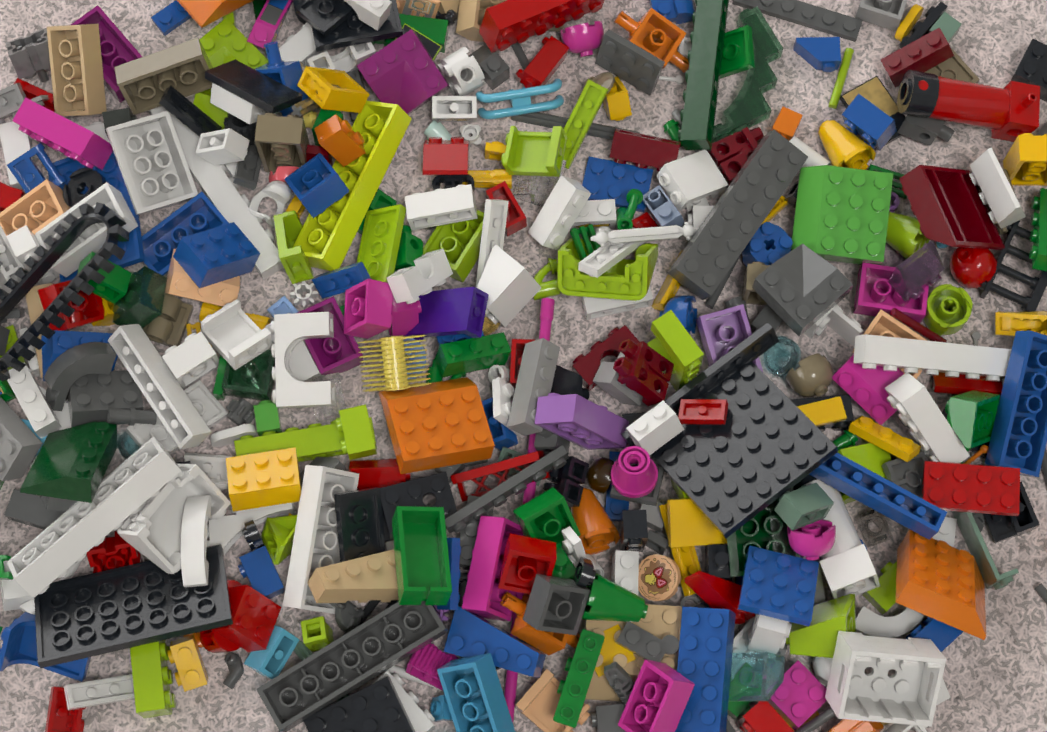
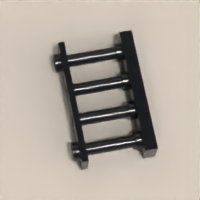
M1019 220L1006 226L1008 234L1003 243L1005 248L1000 250L996 259L997 267L992 279L981 283L979 289L983 291L980 298L984 299L988 292L991 291L1020 304L1021 308L1024 309L1023 312H1035L1047 286V271L1040 270L1039 276H1034L1033 278L1001 264L1006 253L1032 264L1033 259H1029L1030 253L1010 245L1014 234L1030 241L1031 231L1018 226ZM997 272L1028 285L1029 289H1032L1030 297L1027 295L1024 297L993 283Z

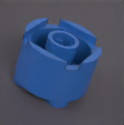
M770 222L761 224L742 251L743 263L746 267L752 262H763L765 265L773 264L791 251L793 244L791 237L775 224Z

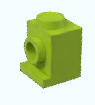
M324 616L301 621L303 643L311 652L319 651L334 642L332 628L325 622Z

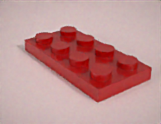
M925 461L922 499L945 511L1018 516L1020 506V468Z

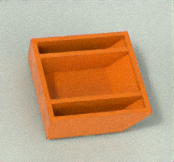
M468 377L429 383V385L403 390L379 391L400 474L491 459L495 446L477 385Z
M909 529L897 549L896 603L985 640L987 637L985 584L975 557L966 550H959L950 546L945 541H938L933 538L927 539Z

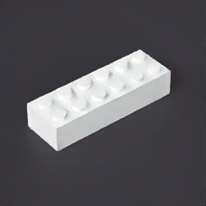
M305 465L283 606L335 614V607L329 603H316L307 582L316 568L340 563L334 494L356 491L359 474L325 466Z

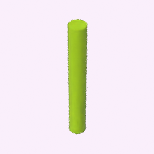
M852 48L845 49L828 105L830 108L836 109L854 53Z

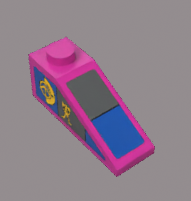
M267 0L255 21L247 42L266 52L264 44L276 41L293 0Z

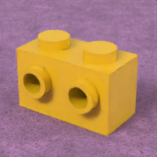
M194 634L171 641L170 650H167L170 663H175L178 672L174 674L178 686H183L184 692L207 685L208 675Z

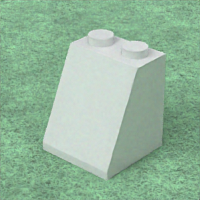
M495 245L492 248L477 288L489 294L485 313L486 317L495 325L499 322L506 327L541 289V286L521 264Z

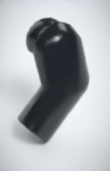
M452 9L448 10L446 14H441L438 11L435 19L448 20V26H451L455 23L454 21L458 18V15Z

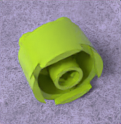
M943 284L936 287L928 296L926 316L923 319L924 323L930 330L940 336L957 333L963 328L971 315L973 305L971 297L963 288L952 286V284Z

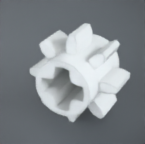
M302 281L299 285L293 284L295 292H291L290 297L296 298L293 302L295 307L300 304L306 309L310 304L315 305L314 298L319 297L317 291H313L315 289L314 283L308 285L305 281ZM303 292H307L306 297L302 298Z

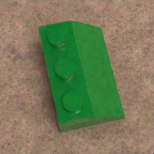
M972 390L952 396L947 401L945 407L947 421L966 448L971 449L990 441L1000 395Z

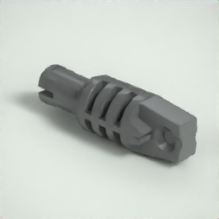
M617 662L611 663L604 667V674L620 700L627 704L635 682Z

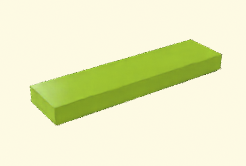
M589 79L563 129L567 135V142L562 166L567 169L571 167L609 89Z

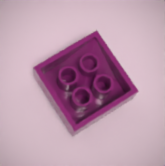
M413 29L357 65L363 77L382 103L398 104L408 115L430 101L432 96H438L450 88L449 83Z

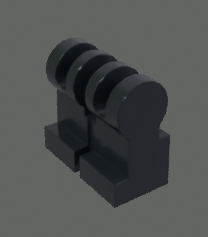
M568 456L567 463L557 470L551 469L552 471L549 472L550 478H546L555 483H545L543 489L547 491L553 487L564 496L568 507H579L584 488L579 484H585L589 464L574 456Z

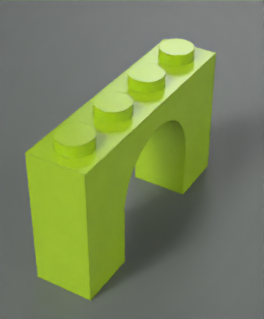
M670 310L652 322L651 331L656 338L647 344L674 364L669 382L677 392L685 384L697 377L704 353L673 311Z

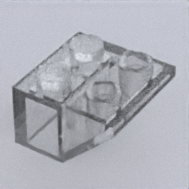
M565 160L562 163L560 176H564L566 171ZM517 175L511 192L516 199L543 207L560 177Z

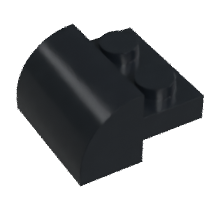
M1022 481L1020 482L1018 516L983 514L995 544L1023 535L1040 526Z

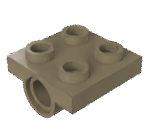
M150 292L138 324L151 341L170 347L174 345L179 346L194 307L193 305L183 303L179 298L170 294L161 293L158 295Z

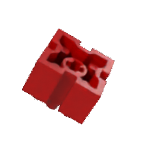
M115 531V537L107 538L105 536L104 541L100 545L92 547L87 552V558L90 568L93 567V573L143 562L141 553L123 540L117 531Z

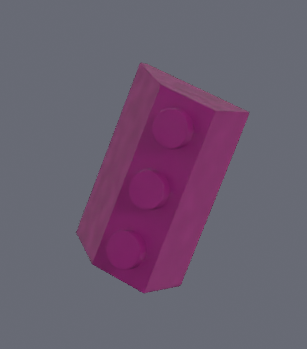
M334 296L297 312H330L333 314V338L304 340L321 375L343 373L363 364L360 362L363 361V357L360 358L363 354L359 353L361 350L358 348L359 346L354 336L344 334V316Z

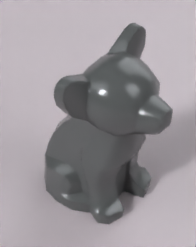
M351 601L346 603H329L335 607V621L342 631L350 632L360 625L361 618L365 613L361 608L356 609V605H353Z

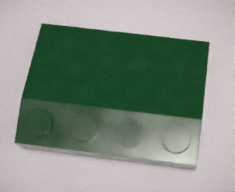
M94 421L49 433L20 488V493L92 503L117 449V425Z
M779 498L727 538L730 577L744 575L749 546L801 558L799 554L793 551L789 544L788 525L775 512Z

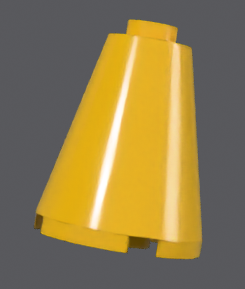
M827 120L820 125L818 135L832 166L866 170L869 167L867 165L868 161L875 159L876 152L874 149L837 121Z

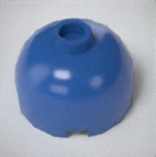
M683 295L671 298L666 303L664 310L660 311L659 317L672 310L687 332L695 334L697 308H693L692 302H696L695 297Z

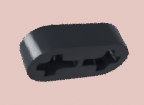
M469 174L438 175L433 179L432 187L434 191L440 189L441 183H445L444 189L467 182L468 185L471 184L474 192L475 183L473 177Z

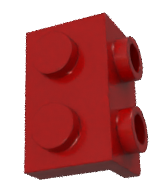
M51 687L45 732H83L84 719H82V713L86 707L68 710L63 687Z

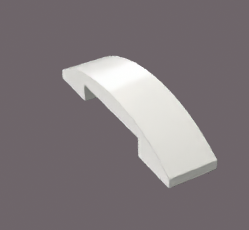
M210 495L187 497L181 527V570L184 587L208 585L209 562L206 560L207 523L208 519H211Z

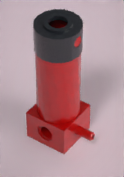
M908 70L900 83L897 108L899 113L905 115L933 118L991 129V138L1015 142L1018 135L1032 133L1039 127L1040 86L1010 81L1004 88L941 77L931 73Z

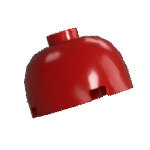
M958 247L950 258L949 267L953 278L961 286L969 289L981 287V283L990 281L996 272L997 262L989 249Z

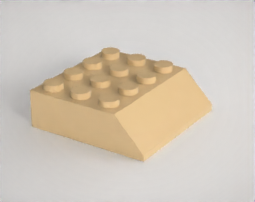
M646 604L648 605L646 617L644 619L641 618L639 622H631L661 640L667 635H672L680 642L682 606ZM585 620V630L605 637L604 630L619 624L621 630L617 631L614 635L616 642L627 622ZM679 649L672 655L664 654L661 663H666L677 671ZM601 654L599 655L596 667L601 666L603 663V656ZM617 654L613 658V663L617 662L629 674L633 682H636L645 659L634 654L636 660L627 663L626 656ZM594 670L585 699L622 702L611 688L606 676L603 675L598 678Z

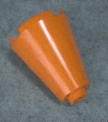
M583 488L579 507H571V513L581 533L578 537L582 541L585 553L592 555L610 549L609 544L613 541L616 545L619 542L620 536L593 491Z

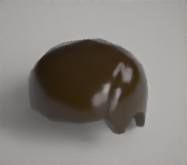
M601 457L589 466L586 479L592 490L605 494L611 484V469L614 461Z

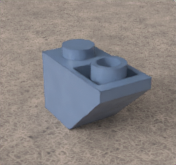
M660 185L643 195L642 201L659 227L674 225L683 227L685 225L682 215Z

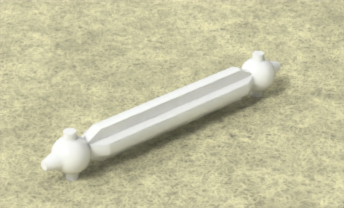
M684 222L685 225L683 227L674 225L612 230L609 233L604 232L603 229H598L599 232L590 237V240L597 242L601 247H605L607 242L617 244L678 239L682 235L687 240H691V237L698 228L693 227L689 222Z

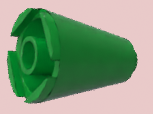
M596 573L593 583L587 587L590 589V594L582 619L639 622L641 618L644 619L646 617L648 605L645 604L644 598Z

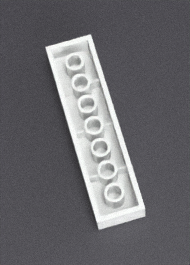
M153 436L101 481L92 503L77 501L7 562L14 580L32 598L38 594H43L55 579L63 577L70 566L84 559L92 547L100 545L106 535L112 530L115 531L120 528L128 516L136 514L141 509L143 503L148 499L156 497L165 484L173 482L178 477V473L182 470L172 456Z

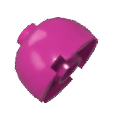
M594 21L593 25L583 23L567 27L565 30H560L563 44L569 47L570 52L580 53L581 57L593 55V50L601 46L604 29L602 21Z
M822 519L793 531L787 526L788 540L791 548L807 560L819 559V556L827 554L835 543L836 526H832V522Z

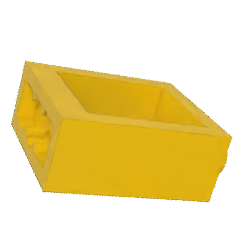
M306 66L297 84L318 106L327 110L361 113L370 95L345 71Z

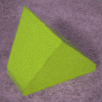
M297 515L266 519L261 537L274 565H279L291 554Z

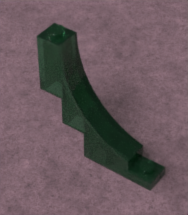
M758 6L753 9H745L739 14L737 20L738 28L746 25L752 27L755 68L747 70L746 80L738 96L723 112L722 123L714 126L712 143L739 132L746 127L749 129L770 117L772 110L762 94L776 86L778 79L768 63L781 58L783 47Z

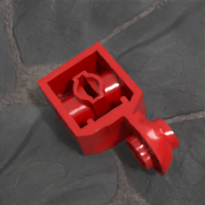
M72 280L53 284L38 290L44 310ZM80 290L77 294L85 298V301L80 306L70 301L67 305L75 309V312L70 317L60 312L57 316L65 320V323L60 328L50 323L49 328L66 331L103 320L105 310L102 297L94 293L87 295Z

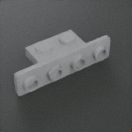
M20 83L0 90V124L6 123L4 119L12 116V119L15 117L26 97ZM40 95L31 100L44 106L43 102L49 100L48 95Z

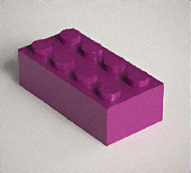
M97 5L71 25L99 24L104 85L121 103L125 98L117 85L114 67L136 60L142 56Z

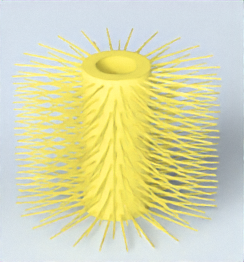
M426 335L381 337L377 340L358 342H381V344L358 347L370 348L381 346L380 349L366 350L359 353L382 351L380 354L360 356V358L382 356L380 359L360 361L362 363L383 361V363L361 366H383L382 368L368 369L361 372L384 371L361 376L374 377L384 375L383 378L362 381L376 382L383 380L385 382L363 385V387L385 385L384 387L365 390L369 392L377 390L394 391L429 385V383L408 384L431 379H408V377L428 375L427 373L407 374L429 370V368L407 370V368L429 364L406 365V363L429 360H406L407 358L422 357L428 354L405 355V353L427 351V349L405 351L406 348L426 345L404 346V344L426 341H404V339Z

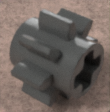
M240 398L239 401L232 399L226 407L229 410L227 417L238 426L243 423L250 424L255 418L252 412L254 406L243 398Z

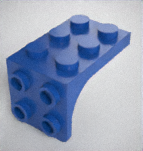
M24 612L18 619L15 618L9 627H5L2 632L1 640L3 644L2 648H0L1 672L13 664H30L39 667L35 615ZM91 657L44 667V669L82 682L86 678Z

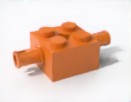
M653 8L649 9L638 22L625 14L624 11L619 13L614 23H617L629 32L628 41L664 61L663 68L670 62L683 73L688 70V59L677 51L686 32Z
M506 592L503 595L500 605L516 613L511 634L548 656L564 649L566 643L576 649L580 638L579 634L570 635L540 631L523 620L530 594L524 593L522 600L510 592Z

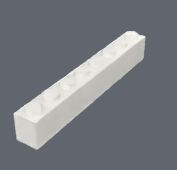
M864 334L855 336L854 364H862L863 369H876V366H883V371H897V368H903L904 373H918V370H924L925 375H939V372H944L945 377H959V374H964L966 379H980V376H985L986 381H1000V378H1005L1012 349Z

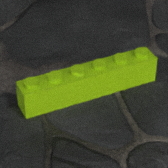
M369 417L374 443L377 449L372 417ZM336 420L332 421L329 425L322 426V424L316 423L309 425L305 429L292 427L282 433L269 431L259 437L246 435L240 437V440L234 441L236 456L296 447L298 463L311 461L316 457L345 455L341 446V440H345L343 431H338Z

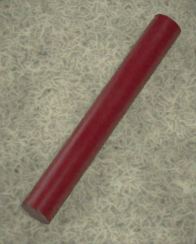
M896 308L891 310L890 316L930 341L947 343L946 339Z

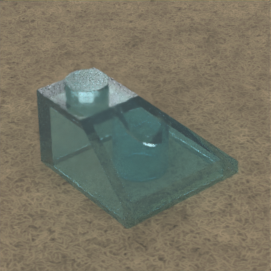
M769 652L732 653L729 702L768 701L784 681L785 657Z

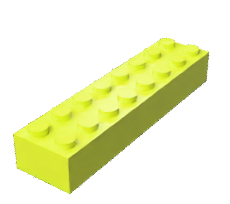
M366 101L361 113H358L352 125V130L354 132L358 131L365 141L363 146L366 153L345 167L337 160H335L332 166L349 189V192L313 218L309 213L293 247L301 246L311 267L328 271L340 268L412 120L398 104Z

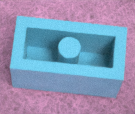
M275 625L266 650L250 652L244 664L272 680L280 674L300 639Z

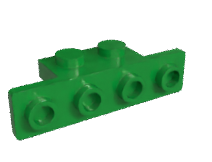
M585 629L582 630L573 658L568 657L565 671H568L566 681L561 679L557 691L561 696L553 718L554 722L576 728L605 639L603 635Z

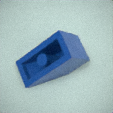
M840 37L796 38L793 50L813 68L823 72L838 70L841 63Z

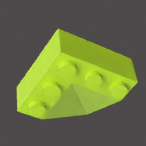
M227 18L199 39L213 68L235 59L253 69L269 63L268 59L252 43L247 42L248 39Z

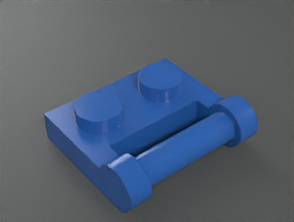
M39 143L7 164L26 194L46 180L31 159L35 155L38 156L54 181L52 183L60 186L67 181L64 175L61 176L44 151L45 147L42 143Z

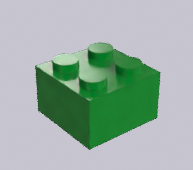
M553 487L513 510L524 536L556 542V549L563 546L562 541H564L562 530L570 526L577 536L581 535L564 496Z

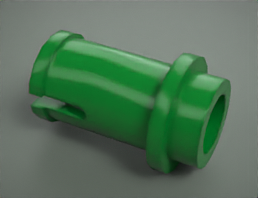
M672 119L664 124V133H668L673 141L679 142V122H675Z
M844 430V434L832 442L839 451L851 445L855 446V442L858 441L857 436Z

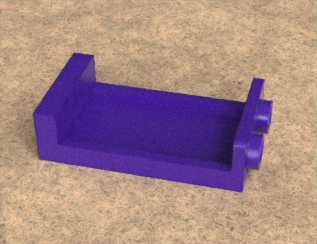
M473 286L436 290L420 295L419 301L422 313H419V323L405 336L426 335L415 337L414 339L423 340L424 337L467 334L472 338H481L489 294Z

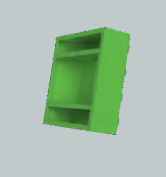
M829 165L801 167L791 251L804 244L828 261L860 265L862 263L881 265L884 262L893 173Z

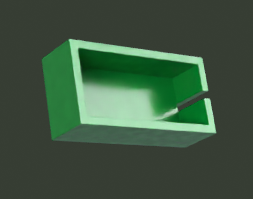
M397 506L392 519L399 605H421L422 601H425V605H447L452 593L444 507Z

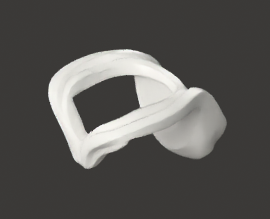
M279 180L268 183L252 198L249 212L257 218L265 219L267 224L275 227L274 218L271 219L266 214L257 212L259 204L264 197H270L277 203L275 215L284 213L285 204L291 198V188L287 183Z

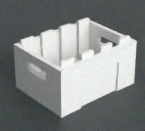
M838 631L825 698L838 719L932 727L946 658L931 639L910 637L908 639L865 636L858 632ZM867 667H872L871 673H864ZM895 669V674L888 676V671Z

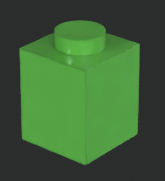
M264 400L259 402V405H253L259 436L269 431L282 433L280 413L276 403H273L272 400Z

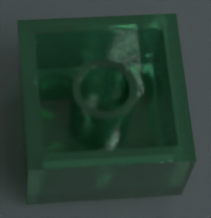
M145 266L139 271L134 272L130 277L126 295L117 301L113 307V323L119 326L139 324L143 329L162 314L167 277Z
M266 350L237 370L227 362L222 383V390L225 396L260 401L271 400L274 384L272 367L275 366V357H272L271 350Z

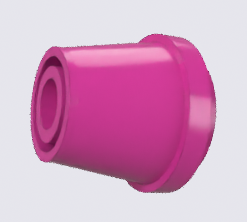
M638 446L627 447L622 450L612 466V484L623 496L629 498L646 496L657 484V466L645 449ZM631 464H638V466H636V467H632V466H630V465H631Z

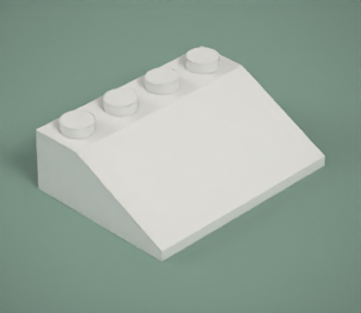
M169 111L106 128L136 215L180 204L198 195Z

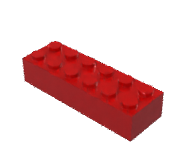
M507 0L486 9L479 33L491 53L498 50L504 51L512 44L517 42L523 43L529 37L544 34L553 26L559 28L570 20H579L587 13L598 12L603 7L605 0Z

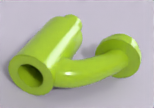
M548 258V263L534 276L535 281L541 286V289L533 297L534 300L560 294L557 279L542 282L550 271L552 275L558 272L556 258Z

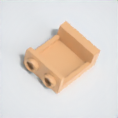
M546 669L519 700L515 708L543 732H574L572 727L553 721L561 694L557 693L560 682L554 678V674ZM585 703L578 720L581 726L591 715L588 713L590 706Z

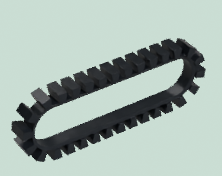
M96 202L95 209L87 203L79 206L82 215L79 219L69 213L63 220L71 225L70 228L67 229L59 224L53 230L61 236L60 239L57 240L52 235H49L43 241L51 246L50 250L48 251L40 245L34 251L35 254L41 257V260L37 261L30 256L24 262V264L32 269L28 272L20 267L14 274L22 279L21 282L18 283L10 278L4 284L12 290L10 294L0 289V300H2L0 304L1 323L86 228L95 223H105L107 237L102 248L5 355L0 358L1 381L10 379L8 367H12L20 372L26 366V364L18 360L20 356L30 361L36 355V353L28 349L30 345L40 350L46 344L38 338L40 334L50 339L56 333L47 327L50 323L58 328L65 323V320L57 316L60 312L68 317L75 312V309L67 305L70 301L78 306L85 301V298L77 294L80 290L87 295H90L95 290L93 286L87 283L90 279L97 284H100L105 279L103 275L97 272L100 268L108 274L114 269L115 266L107 261L112 254L120 260L123 258L125 251L117 246L118 241H129V232L122 228L127 223L123 217L105 204Z

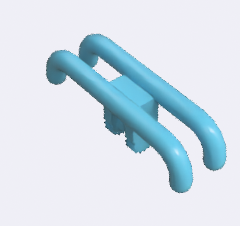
M556 78L552 84L529 88L523 87L517 90L511 89L493 94H484L478 91L476 99L480 102L492 103L510 100L512 105L510 108L491 111L479 108L478 115L484 119H498L556 109L563 105V96L557 95L555 100L531 104L530 96L558 91L562 87V81Z

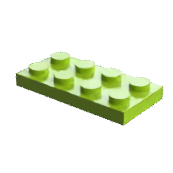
M401 204L370 210L366 213L356 263L363 262L373 280L388 283L386 278L395 271L406 207Z

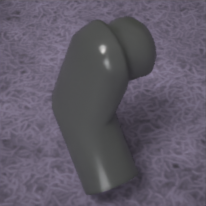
M230 652L224 659L225 663H227L229 674L223 684L233 690L244 673V667L241 657L236 653Z

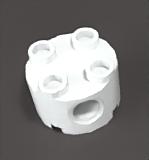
M466 47L453 52L437 64L441 73L449 82L450 88L448 89L452 95L466 96L486 84L485 81H481L485 77L473 55L468 57L466 53L470 51Z

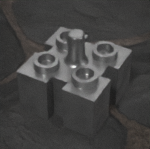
M47 28L33 32L30 36L6 42L8 55L19 79H30L38 74L41 82L49 80L46 71H51Z

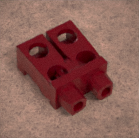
M746 127L739 132L712 143L711 150H707L728 183V186L758 146V142L764 137L759 127L751 130Z
M630 339L622 341L619 351L625 357L618 358L613 366V369L619 373L617 381L643 397L642 402L647 406L664 401L669 386L667 382L671 379L674 364L650 348L644 341L635 343Z

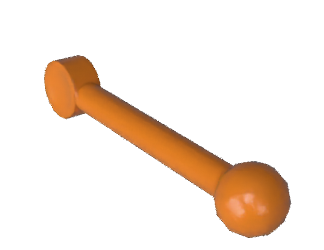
M982 445L980 450L963 464H970L980 455L986 454L989 447Z

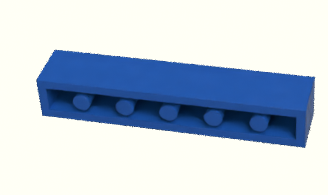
M839 453L834 454L809 474L927 539H931L938 533L947 514L946 511Z

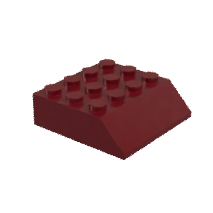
M919 165L900 178L902 190L910 201L911 210L918 219L922 234L927 239L952 247L994 250L1005 248L988 214L987 207L983 204L978 194L980 192L977 186H974L969 176V170Z

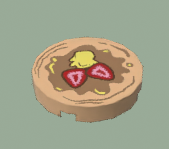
M654 554L641 561L639 564L638 590L642 596L648 600L661 602L670 599L676 594L678 585L681 582L680 568L673 559L665 555Z

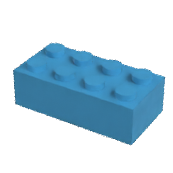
M491 653L452 660L437 669L456 732H516Z

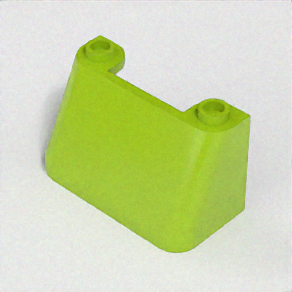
M570 238L558 250V288L560 292L568 296L641 300L649 290L658 258V244L645 243L640 245L636 250L635 260L622 259L596 278L578 270L580 258L573 239ZM580 238V240H581V242H582V245H583V248H584V250H585L586 256H588L587 251H586V249H585L584 241H583V239Z

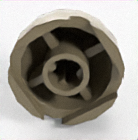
M820 353L804 358L798 362L799 368L796 370L792 368L788 372L786 381L797 394L803 397H820L828 391L833 377V368L824 354L822 357Z

